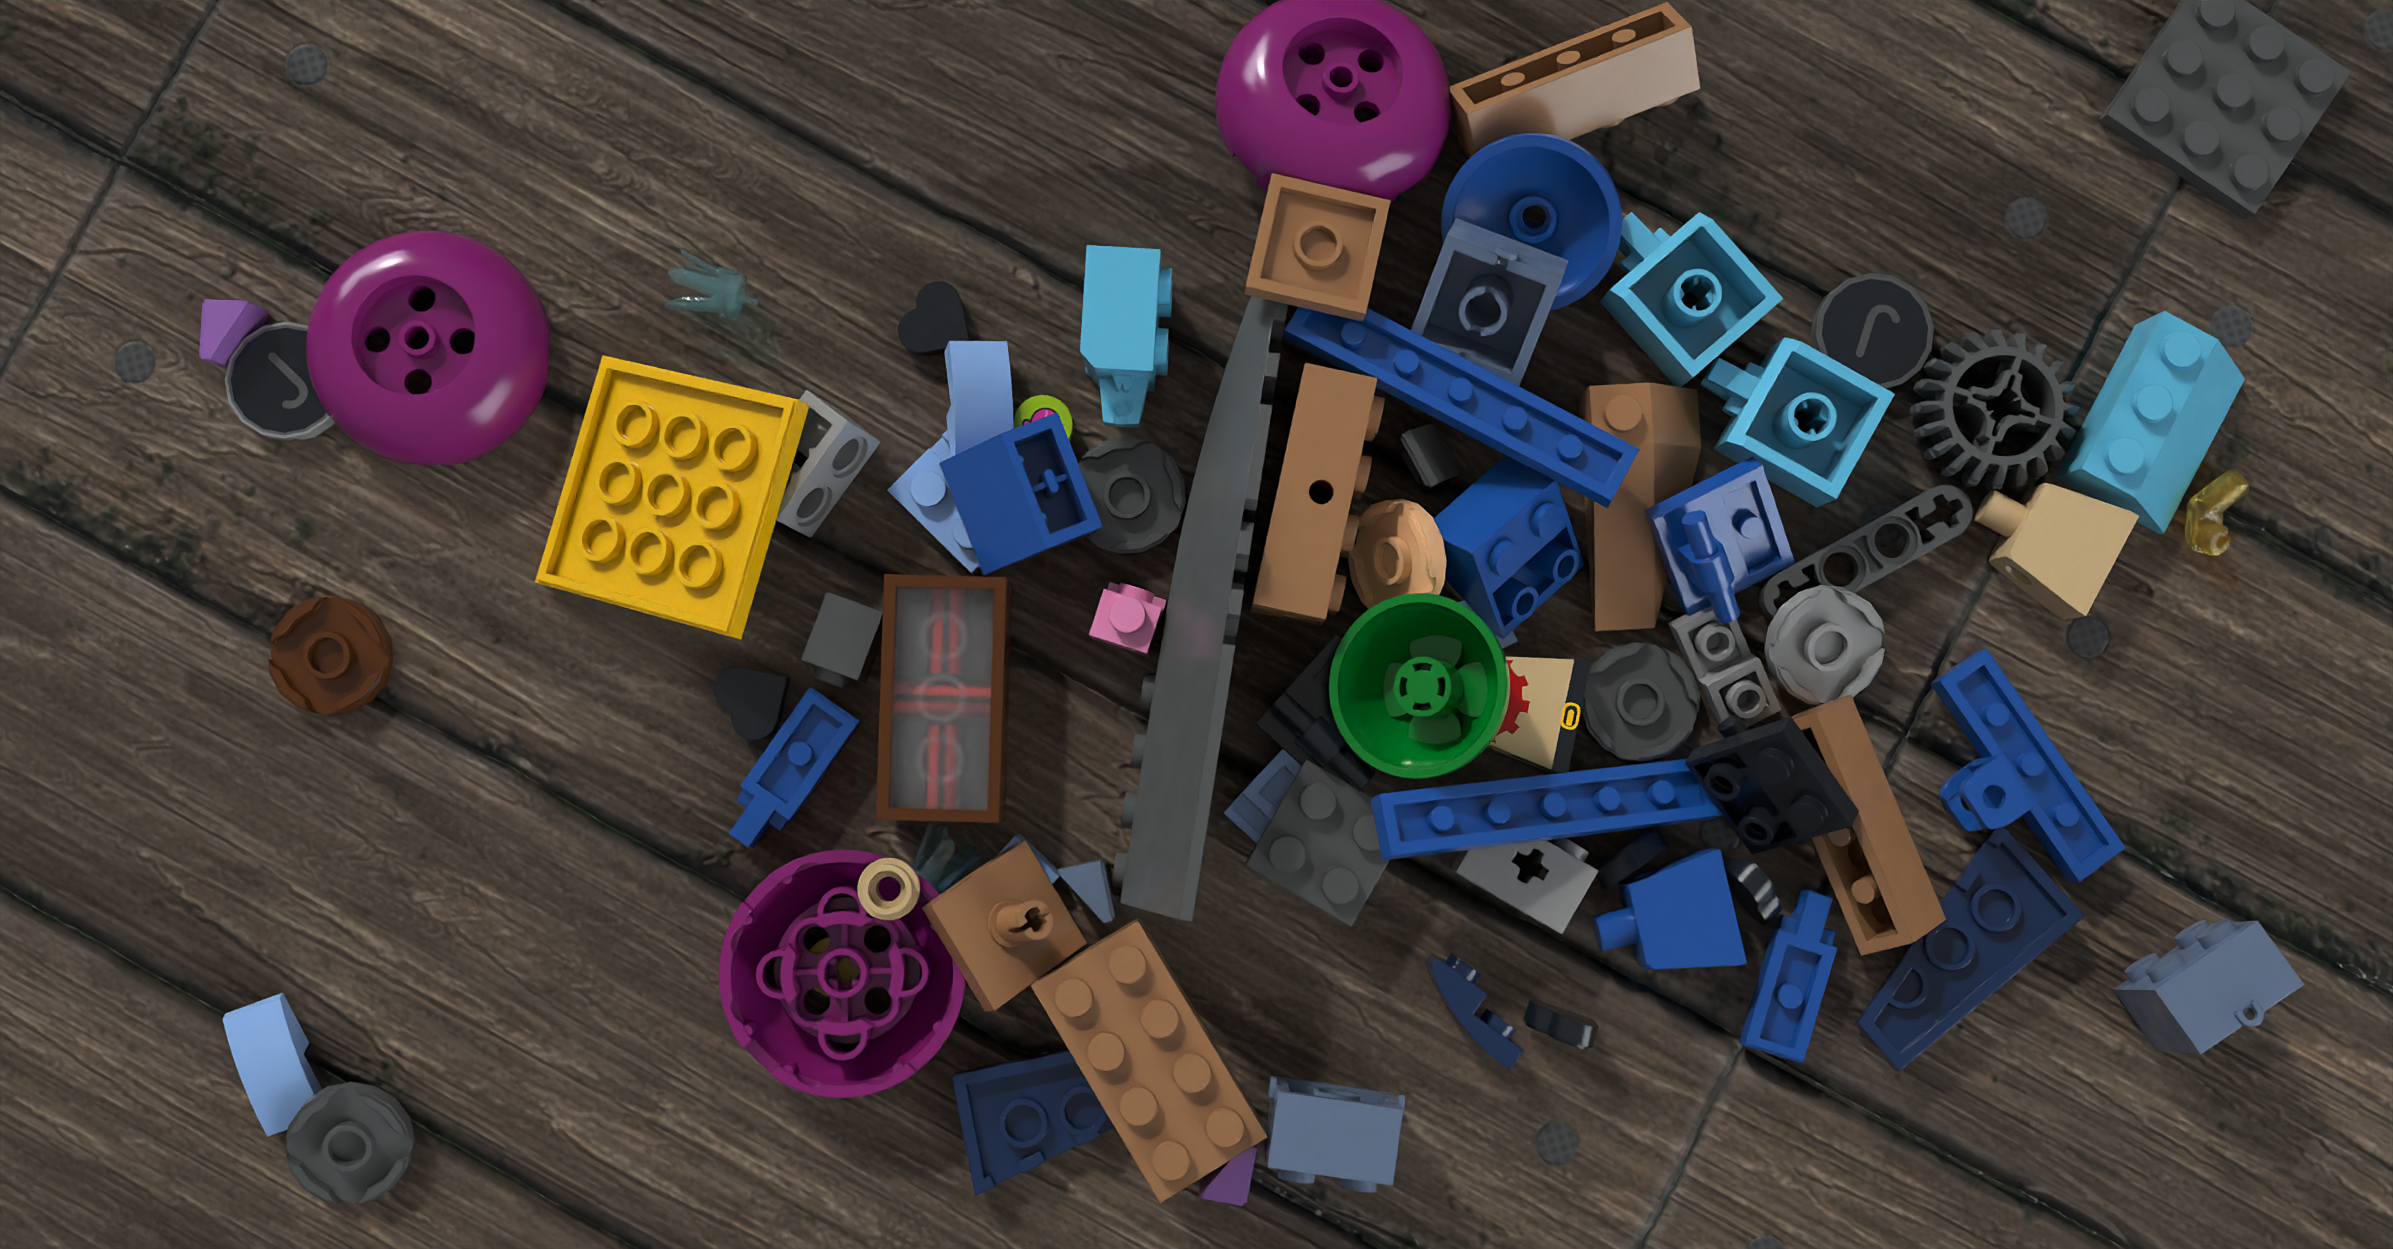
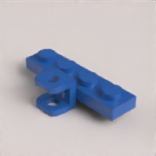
M1987 648L1975 651L1930 683L1981 756V758L1974 759L1949 777L1939 791V799L1962 831L1998 829L2007 826L2022 816L2068 883L2081 882L2126 848ZM1961 798L1966 802V804L1972 812L1966 810L1963 807Z

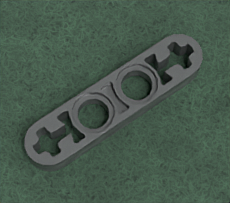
M1940 485L1923 491L1795 562V564L1775 573L1761 584L1757 592V605L1760 613L1767 621L1771 622L1778 611L1773 600L1780 596V590L1777 586L1780 583L1786 590L1798 587L1809 580L1813 587L1819 585L1835 586L1829 583L1823 572L1824 562L1833 553L1842 554L1851 561L1854 569L1853 577L1843 588L1855 593L1946 543L1968 528L1973 512L1969 497L1961 489L1952 485ZM1933 499L1939 505L1950 503L1954 511L1947 517L1950 527L1943 521L1929 525L1920 531L1918 530L1913 521L1921 519L1936 509ZM1908 510L1910 512V518L1905 515V512ZM1883 525H1892L1898 528L1904 536L1905 546L1897 558H1888L1877 550L1875 535ZM1921 536L1926 540L1924 544H1922ZM1807 567L1809 578L1802 573V569Z

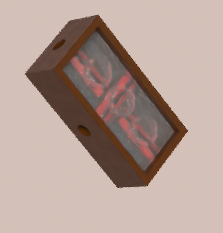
M884 574L876 820L1005 822L1012 582L1007 577Z

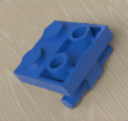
M1750 457L1644 510L1679 607L1688 616L1712 605L1718 622H1732L1740 616V610L1734 596L1735 593L1795 564L1764 467L1754 457Z

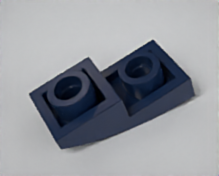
M1452 953L1445 963L1431 954L1425 965L1436 990L1449 1011L1484 1050L1510 1071L1524 1050L1510 1040L1516 1029L1487 1008L1480 1018L1474 1014L1487 996V993L1474 985L1481 974Z

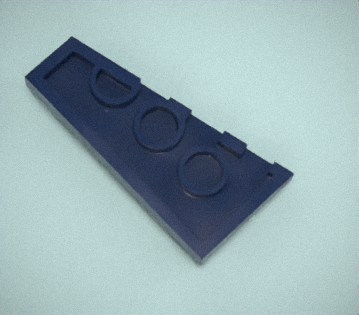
M2005 827L1990 831L1941 900L1940 906L1946 920L1909 945L1854 1023L1895 1071H1901L2085 917Z
M1069 1049L954 1072L952 1075L975 1196L994 1188L998 1183L1021 1172L1023 1174L1045 1163L1046 1160L1077 1145L1081 1146L1101 1136L1102 1133L1115 1128Z

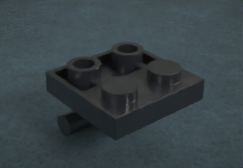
M1335 635L1255 724L1301 766L1306 759L1360 791L1373 778L1377 769L1361 759L1351 749L1341 735L1334 720L1329 698V678L1333 658L1342 640L1338 635Z
M1737 715L1730 716L1722 721L1717 728L1724 739L1694 748L1685 762L1686 766L1752 855L1852 827L1859 813L1857 807L1792 717L1748 730Z

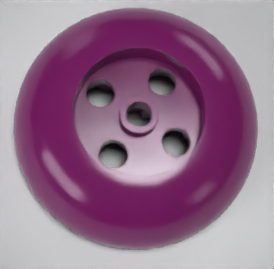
M1280 0L1253 17L1240 30L1231 43L1218 75L1215 92V112L1220 135L1232 158L1234 156L1239 158L1243 165L1257 177L1256 184L1266 192H1268L1271 174L1274 173L1391 200L1390 203L1396 201L1399 194L1412 187L1419 180L1423 181L1437 163L1450 129L1452 100L1449 78L1437 49L1425 32L1411 18L1395 7L1381 0ZM1307 57V61L1312 65L1306 64L1301 58ZM1365 65H1369L1378 71L1370 73L1364 71L1363 68H1365ZM1301 100L1310 101L1309 112L1298 102ZM1369 108L1377 114V117L1360 123L1355 118V113L1357 109Z
M432 230L412 231L389 236L369 244L348 258L331 275L318 295L311 312L306 338V359L310 379L321 405L334 423L353 441L376 455L406 465L444 464L448 466L473 460L489 453L512 437L525 424L539 403L550 373L548 369L549 336H551L546 311L535 289L522 272L506 257L493 248L463 235ZM432 290L435 294V303L432 308L424 312L414 310L417 307L419 294ZM462 331H470L475 334L473 351L468 354L457 353L454 338ZM388 332L390 334L389 346L382 352H371L369 344L373 336ZM424 335L429 337L427 345L418 349L416 346L418 340ZM416 372L428 373L432 380L431 388L424 394L413 395L408 389L410 377Z
M840 849L813 853L795 859L769 874L750 893L745 901L740 904L727 928L722 943L718 973L719 992L727 1022L743 1049L746 1048L754 1059L771 1073L770 1076L795 1090L822 1097L851 1098L870 1095L891 1088L915 1074L937 1053L957 1021L964 999L966 980L937 932L930 927L932 924L922 909L924 905L940 894L927 880L917 873L921 888L918 902L908 914L895 920L875 918L863 908L859 901L857 887L864 869L876 860L889 857L862 850ZM893 877L883 878L879 884L880 895L886 900L898 898L901 892L898 880ZM816 926L825 929L830 937L828 948L820 953L812 952L805 944L807 931ZM872 926H883L888 930L891 941L886 950L877 952L867 946L865 937L869 928ZM850 958L851 965L859 966L857 978L846 980L840 975L838 966L842 959ZM883 987L888 991L891 996V1005L888 1010L878 1013L869 1009L866 1004V994L871 988ZM822 988L829 994L830 1006L826 1012L817 1014L807 1008L805 997L810 989Z

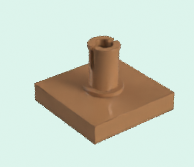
M1272 173L1244 294L1363 322L1391 200Z
M1026 840L1015 842L922 907L985 1012L995 1011L1087 943Z

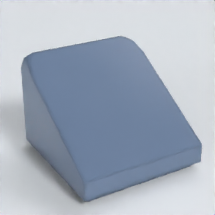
M1103 859L1057 869L1058 874L1103 923L1113 921L1117 912L1106 861L1103 862Z

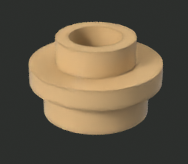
M882 858L872 862L864 869L858 881L857 892L861 905L870 915L881 920H895L905 916L915 907L921 888L917 873L908 863L897 858ZM885 877H893L900 883L901 892L895 900H886L879 893V884Z

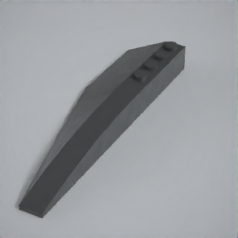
M1253 296L1245 312L1222 379L1195 473L1178 546L1157 674L1145 673L1139 709L1150 710L1151 712L1147 734L1135 733L1130 768L1141 770L1138 793L1126 792L1121 819V828L1132 830L1128 853H1116L1111 888L1122 889L1121 904L1188 922L1193 921L1234 659L1235 638L1241 614L1244 581L1252 543L1254 518L1258 504L1273 407L1272 402L1288 304Z

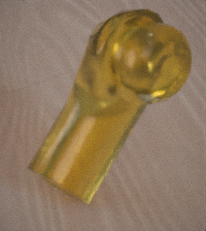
M2230 469L2192 496L2187 502L2185 539L2189 546L2199 554L2219 555L2230 545L2231 536L2226 535L2228 528L2223 525V511L2249 493V485L2246 480L2235 470Z

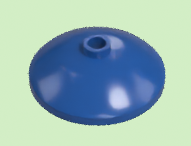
M1522 133L1507 136L1486 145L1472 155L1460 168L1450 184L1441 215L1443 244L1452 224L1458 218L1569 260L1550 311L1572 304L1598 285L1614 261L1622 233V208L1614 182L1602 164L1587 150L1574 142L1543 133ZM1529 206H1539L1544 210L1546 219L1540 223H1532L1525 217L1524 210Z

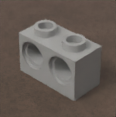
M806 390L799 400L810 406L776 520L811 538L881 441L843 412Z

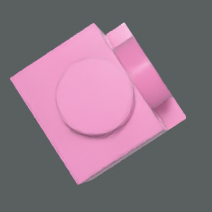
M1110 582L1108 590H1103L1089 636L1093 640L1149 657L1167 600L1155 597L1154 593L1124 583L1118 585Z

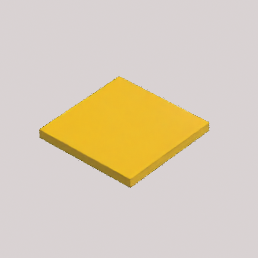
M602 355L535 583L741 640L810 405L790 397Z

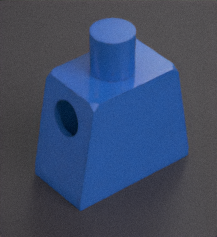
M1698 849L1619 882V891L1624 909L1592 916L1594 934L1599 949L1605 951L1632 945L1637 965L1645 969L1737 966L1747 964L1720 849Z

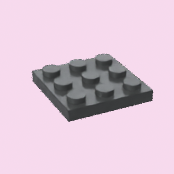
M2181 0L2109 104L2099 122L2245 220L2256 214L2352 71L2246 0Z

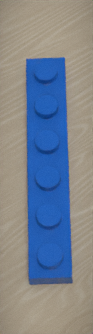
M1298 307L1285 329L1284 339L1347 372L1378 378L1377 388L1606 508L1609 507L1640 450L1367 308L1362 322Z
M1687 759L1382 793L1371 799L1382 861L1705 821L1717 818L1722 813L1686 766L1685 762Z

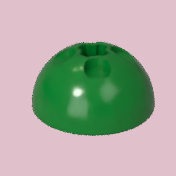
M1429 593L1399 595L1384 600L1367 610L1347 630L1336 650L1331 665L1329 678L1330 705L1337 727L1347 744L1361 759L1382 772L1403 778L1418 779L1441 776L1453 772L1474 760L1487 748L1498 733L1504 721L1510 699L1509 667L1504 651L1493 631L1484 620L1466 606L1452 599ZM1442 679L1445 680V693H1444V696L1441 695V692H1442V682H1441V680H1442Z

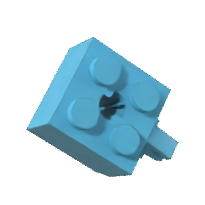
M1631 212L1622 219V233L1618 247L1625 256V259L1619 263V266L1626 276L1605 294L1600 303L1674 386L1682 387L1783 300V297L1715 221L1699 212L1676 233L1669 236L1662 228H1659L1653 234ZM1689 292L1694 294L1699 300L1691 309L1686 307L1681 300Z
M1087 245L1080 354L1085 361L1086 374L1100 388L1103 424L1105 426L1140 427L1147 391L1155 392L1156 375H1168L1169 329L1159 328L1160 317H1171L1173 281L1172 268H1162L1160 249Z
M1786 337L1770 347L1760 366L1750 362L1745 370H1742L1720 358L1712 362L1700 384L1727 401L1722 411L1731 416L1714 450L1737 463L1754 457L1763 465L1767 479L1770 482L1815 507H1820L1837 499L1895 395L1809 345ZM1799 412L1806 415L1804 426L1809 431L1805 433L1797 427L1799 421L1794 417Z

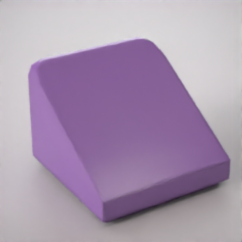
M204 299V303H202L199 356L202 360L227 369L229 358L245 337L266 324L270 311L249 301Z
M1254 1145L1210 1172L1199 1185V1197L1243 1206L1244 1203H1247L1257 1146Z

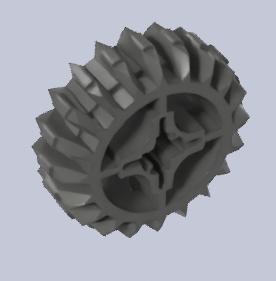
M1992 329L1985 334L1984 339L1978 333L1972 332L1962 337L1961 346L1950 342L1940 349L1942 360L1933 358L1925 364L1923 369L1930 379H1922L1916 382L1913 390L1927 401L1911 406L1909 413L1915 417L1925 418L1926 425L1914 430L1913 437L1924 439L1930 436L1934 446L1926 450L1924 458L1932 460L1941 455L1946 458L1942 465L1941 475L1950 477L1962 469V486L1971 488L1978 485L1982 479L1987 491L2001 489L2004 482L2011 488H2017L2026 484L2027 475L2033 478L2045 475L2048 472L2046 461L2055 462L2063 457L2065 452L2058 441L2072 439L2076 431L2062 420L2076 415L2080 407L2072 403H2064L2063 395L2073 391L2076 384L2071 381L2059 384L2055 374L2062 370L2064 362L2056 360L2046 365L2042 359L2046 354L2047 345L2039 343L2026 351L2025 333H2016L2005 341L2001 329ZM1969 367H1996L1993 377L1985 380L1983 388L1972 386L1965 390L1956 386L1961 376ZM2021 384L2028 392L2032 405L2023 398L2020 390ZM1993 400L1998 405L1994 410L2000 409L2001 419L1997 421L1989 416L1993 411H1987L1986 402ZM1954 414L1960 417L1966 424L1967 439L1960 432ZM2020 431L2030 433L2024 446L2015 455H1991L1994 445L2002 442L2006 432L2011 434Z

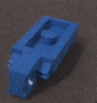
M810 687L740 785L743 790L736 801L745 806L746 810L731 829L729 835L746 847L754 848L771 825L779 831H783L789 821L795 819L862 722Z
M1801 888L1791 917L1780 914L1776 928L1773 927L1739 1040V1043L1743 1046L1801 1064L1804 1061L1837 947L1832 946L1835 931L1825 928L1833 900L1832 897Z

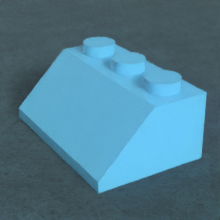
M2166 311L2136 324L2060 466L2055 479L2091 498L2132 511L2139 515L2137 523L2158 534L2165 533L2244 382V376L2217 338Z

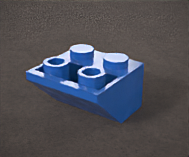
M1058 412L1001 433L939 463L983 576L1093 534L1103 527Z
M1504 456L1434 518L1444 542L1447 560L1445 580L1466 601L1472 610L1484 620L1493 633L1502 639L1507 637L1525 619L1530 617L1540 605L1584 566L1558 482L1507 456Z

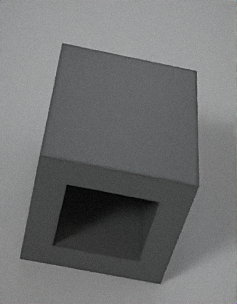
M826 592L801 658L803 661L817 665L813 677L847 689L851 678L867 683L882 643L883 612Z

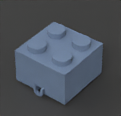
M1456 218L1445 238L1411 331L1519 386L1569 260Z
M2225 918L2209 924L2204 919L2188 926L2174 937L2178 944L2177 947L2162 957H2159L2157 953H2152L2130 965L2124 971L2129 979L2114 988L2113 991L2156 1051L2202 1054L2242 1026L2255 1027L2263 1022L2266 1010L2305 984L2258 921L2232 922L2229 918ZM2248 1010L2255 1016L2253 1020H2248L2244 1014Z
M1281 1076L1270 1077L1267 1097L1271 1100L1266 1129L1268 1137L1265 1139L1264 1151L1267 1167L1278 1169V1178L1290 1182L1311 1184L1315 1181V1175L1340 1178V1187L1367 1193L1376 1192L1377 1184L1393 1186L1401 1122L1405 1107L1404 1095H1398L1396 1099L1392 1092Z

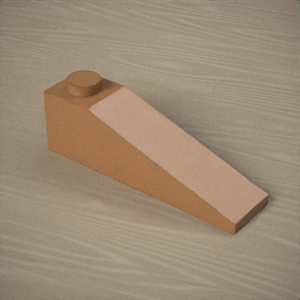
M1656 383L1589 386L1578 397L1579 418L1640 449L1608 508L1584 496L1593 632L1653 629L1656 625L1668 574L1644 510L1692 486L1701 451L1697 389Z

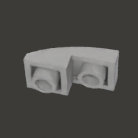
M1711 605L1691 616L1685 614L1668 623L1683 658L1693 673L1695 682L1718 724L1730 716L1737 715L1747 728L1781 710L1762 662L1750 652L1737 619L1729 623L1718 622Z

